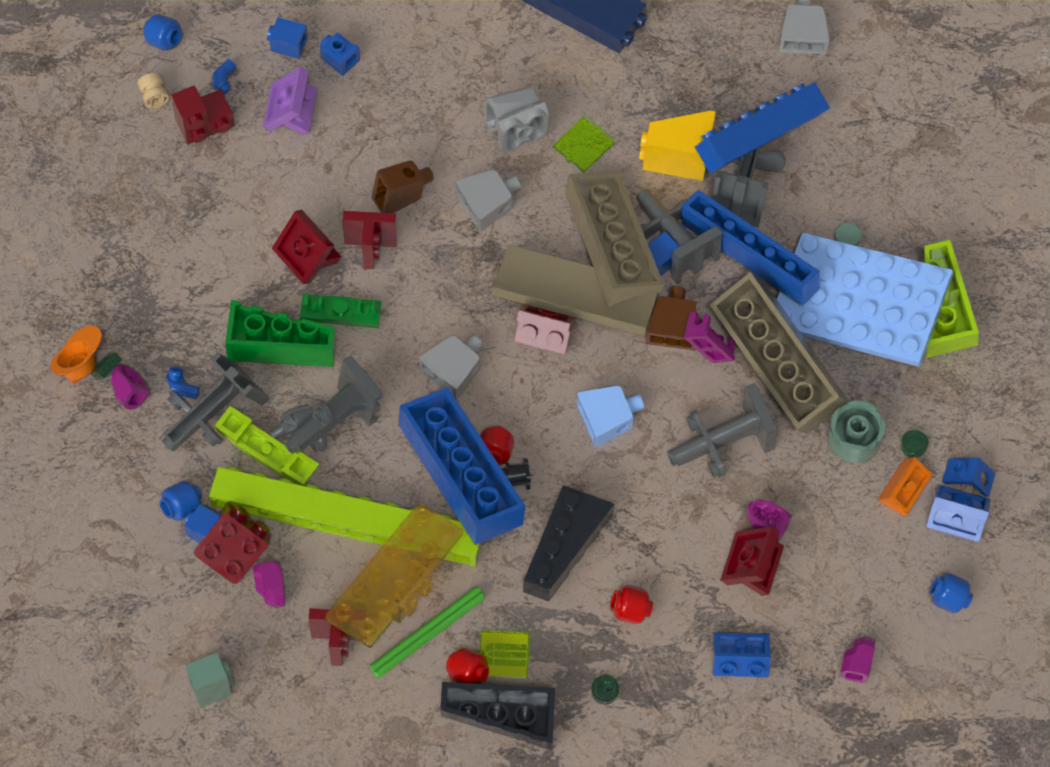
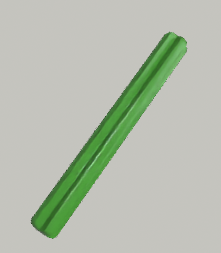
M478 587L472 588L370 664V670L377 678L382 677L484 601V593Z

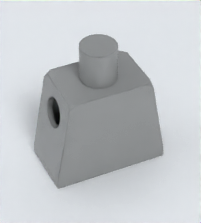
M797 0V5H788L779 52L827 54L829 33L824 8L822 6H812V0Z
M489 170L455 182V194L480 232L513 208L512 193L521 189L520 182L515 175L502 181L496 170Z
M451 335L419 357V369L442 389L448 387L455 399L458 400L481 368V358L476 353L484 345L475 335H472L465 343L455 335Z

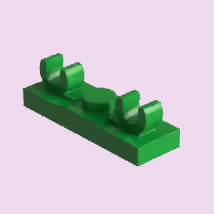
M303 294L299 318L300 320L303 318L324 324L379 328L382 302L352 297Z

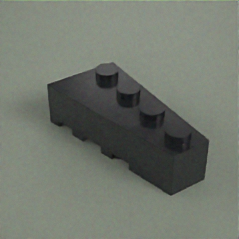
M442 682L441 717L552 750L555 688Z

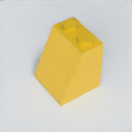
M705 111L650 122L648 132L643 131L640 144L639 159L643 160V170L703 181L706 166L695 146L703 141L702 135L713 130L716 111Z

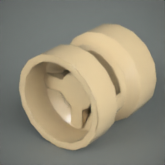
M149 73L138 80V87L140 92L144 94L143 101L147 108H158L169 101L168 92L163 88L164 81L159 73Z

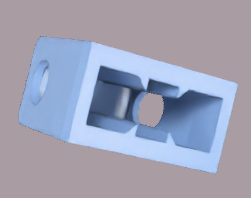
M620 386L577 393L576 404L595 448L630 430L633 427L634 420L632 413L644 409V404L639 394L625 398Z

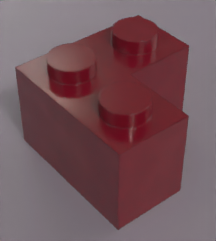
M194 85L171 94L175 121L187 145L201 142L216 133H224L235 126L233 113L221 89L200 97Z

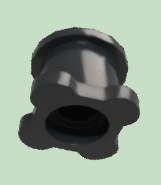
M523 459V464L509 465V463H506L505 469H502L512 486L525 485L526 490H530L531 477L528 459Z

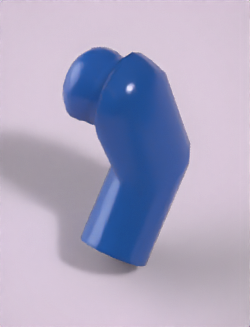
M230 59L221 64L212 75L213 88L215 90L221 89L223 95L231 89V85L227 82V76L236 69V65Z
M173 366L169 368L166 381L171 391L174 389L183 397L197 400L200 387L186 384L180 367Z

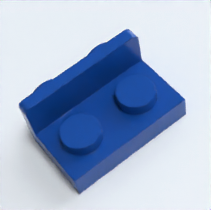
M713 634L714 676H769L771 661L769 634Z

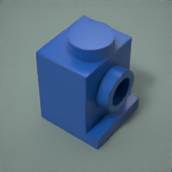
M337 32L333 37L327 35L321 41V59L342 76L360 61L359 46L353 45L340 33Z

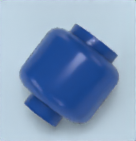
M156 14L144 24L145 41L151 46L168 51L177 46L181 41L182 30L180 24L173 18Z
M179 481L163 490L159 505L167 518L182 521L186 519L191 510H196L202 495L197 486L191 485L187 481Z
M952 573L937 576L929 591L934 605L951 613H958L962 608H968L973 598V594L970 593L969 582Z

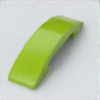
M232 406L228 407L214 426L221 435L249 457L298 485L304 486L319 467V463L302 452L291 454L284 444L253 425L252 419Z

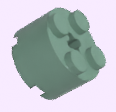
M853 400L836 409L828 430V443L833 455L847 462L866 463L878 452L885 433V421L874 405L865 401Z

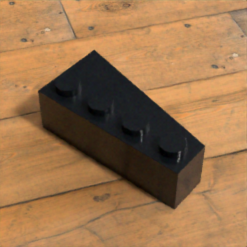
M563 485L524 578L523 592L549 602L569 576L576 563L584 556L591 543L599 536L606 523L608 524L611 520L615 504Z

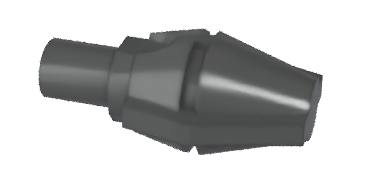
M307 404L289 409L281 416L282 421L279 422L280 425L269 431L271 436L278 439L284 434L288 435L291 433L292 435L312 416L311 408Z

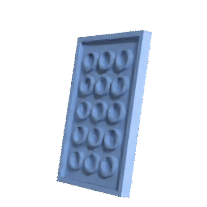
M802 233L794 254L820 271V289L804 305H801L782 291L779 292L777 301L802 336L920 367L950 286L953 270Z

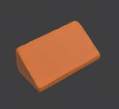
M916 457L905 458L882 491L878 500L901 515L907 516L933 476V473Z

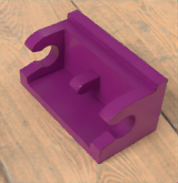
M696 311L690 312L684 338L711 363L734 361L735 356L733 354L736 342L732 336L729 337V343L726 345L724 337L718 335L710 327L711 317L709 314L705 313L702 320Z

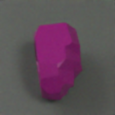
M118 363L111 372V384L115 390L114 395L125 409L134 410L141 406L148 397V385L131 367Z
M764 500L750 502L746 510L748 520L754 529L773 526L780 531L777 542L783 537L792 519V515L784 508Z
M274 561L254 566L253 573L256 592L263 596L265 603L271 607L280 608L285 606L281 564Z
M865 636L854 641L853 646L844 652L840 677L858 683L868 681L876 640Z

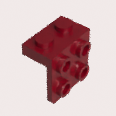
M227 502L220 512L218 521L196 546L194 555L233 584H237L269 546L271 534L263 523L259 521L255 523L247 517L248 514L243 508L238 505L232 506Z

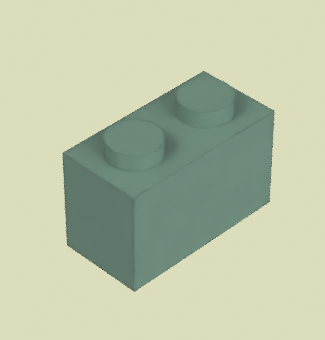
M218 653L185 665L190 684L200 708L232 696L230 686L234 685L231 677L232 673L226 659L221 661Z

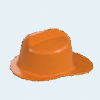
M89 325L76 331L51 360V371L57 375H64L73 384L91 374L96 366L94 352L101 343V330L97 326Z

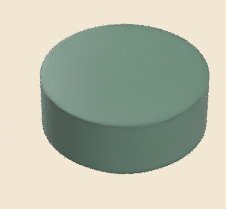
M843 223L836 229L834 239L838 242L858 246L861 240V231L855 224Z

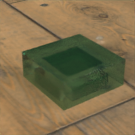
M115 352L106 354L95 366L91 375L96 380L105 379L122 359Z

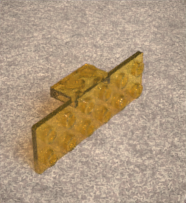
M418 503L325 615V620L368 648H371L394 620L400 624L406 615L411 617L418 606L419 599L422 596L426 598L434 586L432 583L433 571L462 537L464 530L423 504Z

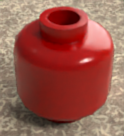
M492 426L484 429L480 437L499 466L507 463L511 458L514 446L513 435L501 426Z
M625 585L619 591H614L611 598L610 611L614 612L617 620L640 624L645 617H650L653 610V601H649V594L646 590Z
M461 648L453 652L447 660L446 670L453 682L481 684L489 676L488 661L483 654Z

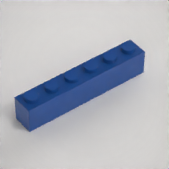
M816 82L808 86L802 83L790 90L791 95L788 96L787 92H784L773 99V104L767 101L755 108L756 113L753 114L749 110L737 118L739 122L735 123L732 119L719 127L721 131L716 132L713 129L702 135L703 141L696 145L695 148L709 173L711 174L829 110L830 107Z
M697 190L681 206L684 226L698 235L717 226L722 232L721 251L801 305H804L820 289V271L701 191Z

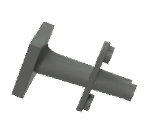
M760 148L737 159L732 162L739 165L736 175L717 171L711 199L750 225L759 227L769 183L752 179L755 169L782 170L785 167L786 158L779 150L759 152Z
M645 189L637 195L636 199L639 202V206L652 220L647 225L640 224L646 240L660 230L662 233L666 232L680 246L673 251L671 278L676 284L681 283L682 273L690 269L693 274H696L703 270V261L707 258L712 257L715 262L720 260L722 232L717 226L694 238L678 221L682 219L681 206L688 199H683L675 208L668 211L649 189Z
M217 352L210 360L223 372V377L194 407L174 389L169 393L170 397L167 400L176 409L180 410L182 407L187 413L164 434L165 438L162 441L174 452L201 427L205 431L202 437L213 447L216 444L220 445L224 440L209 425L208 420L240 392L262 406L270 398L234 361Z
M352 355L342 361L337 385L339 392L326 404L320 402L313 411L312 416L290 437L284 440V444L291 454L295 452L298 454L309 445L315 452H323L327 448L326 433L352 413L357 412L368 427L377 422L378 419L374 414L380 411L381 405L377 400L383 397V393Z
M752 383L745 386L743 400L745 414L709 432L696 410L691 411L690 415L686 416V421L690 430H696L699 436L667 451L672 466L678 465L679 467L709 454L711 459L708 462L709 470L713 477L718 476L721 478L725 476V470L716 451L717 449L744 437L756 435L764 453L775 450L777 427L756 384Z

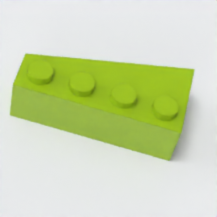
M946 240L926 245L924 247V263L953 270L950 286L926 349V357L929 358L978 346V327L951 241Z

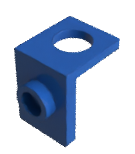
M949 458L942 482L945 485L972 484L985 497H989L995 472L980 458ZM983 471L985 472L987 477L985 486H983L981 482V475Z

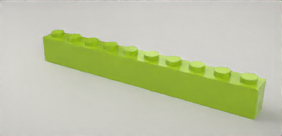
M230 466L226 468L218 467L209 495L211 507L223 509L228 502L232 506H240L251 516L475 567L482 542L474 545L460 521L453 520L447 515H429L421 509L413 508L407 510L390 502L384 504L376 503L368 497L360 496L354 498L347 496L341 491H323L315 485L307 484L301 486L294 484V482L288 479H270L262 473L248 474Z

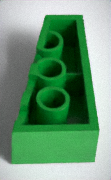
M231 299L225 341L227 358L234 362L334 367L336 352L335 327L303 318L299 321L289 318L288 314L263 311L262 307L252 305L251 308L241 305L240 301Z

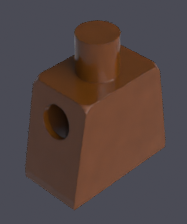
M411 160L377 170L371 198L381 213H395L421 198L424 185L434 180L433 173L429 167L419 170Z
M675 286L670 290V297H658L647 329L645 344L695 351L696 348L684 338L690 312L696 311V302L685 299V288Z

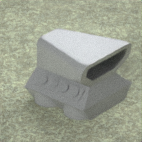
M531 86L484 99V122L491 131H498V148L502 152L513 151L524 142L537 141L548 133L549 112L545 102L539 100Z

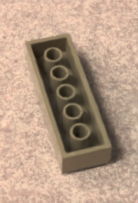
M749 272L709 304L797 430L808 434L834 414L836 409L849 402L761 277Z

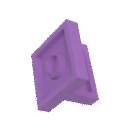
M300 66L271 83L263 128L273 131L284 125L302 135L309 133L317 88L307 83L308 70Z

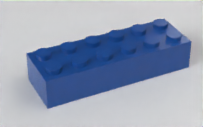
M448 387L400 405L399 427L474 545L524 524L525 504Z

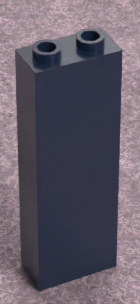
M521 0L619 54L625 46L628 47L632 43L637 28L641 29L648 18V15H646L647 4L640 0Z

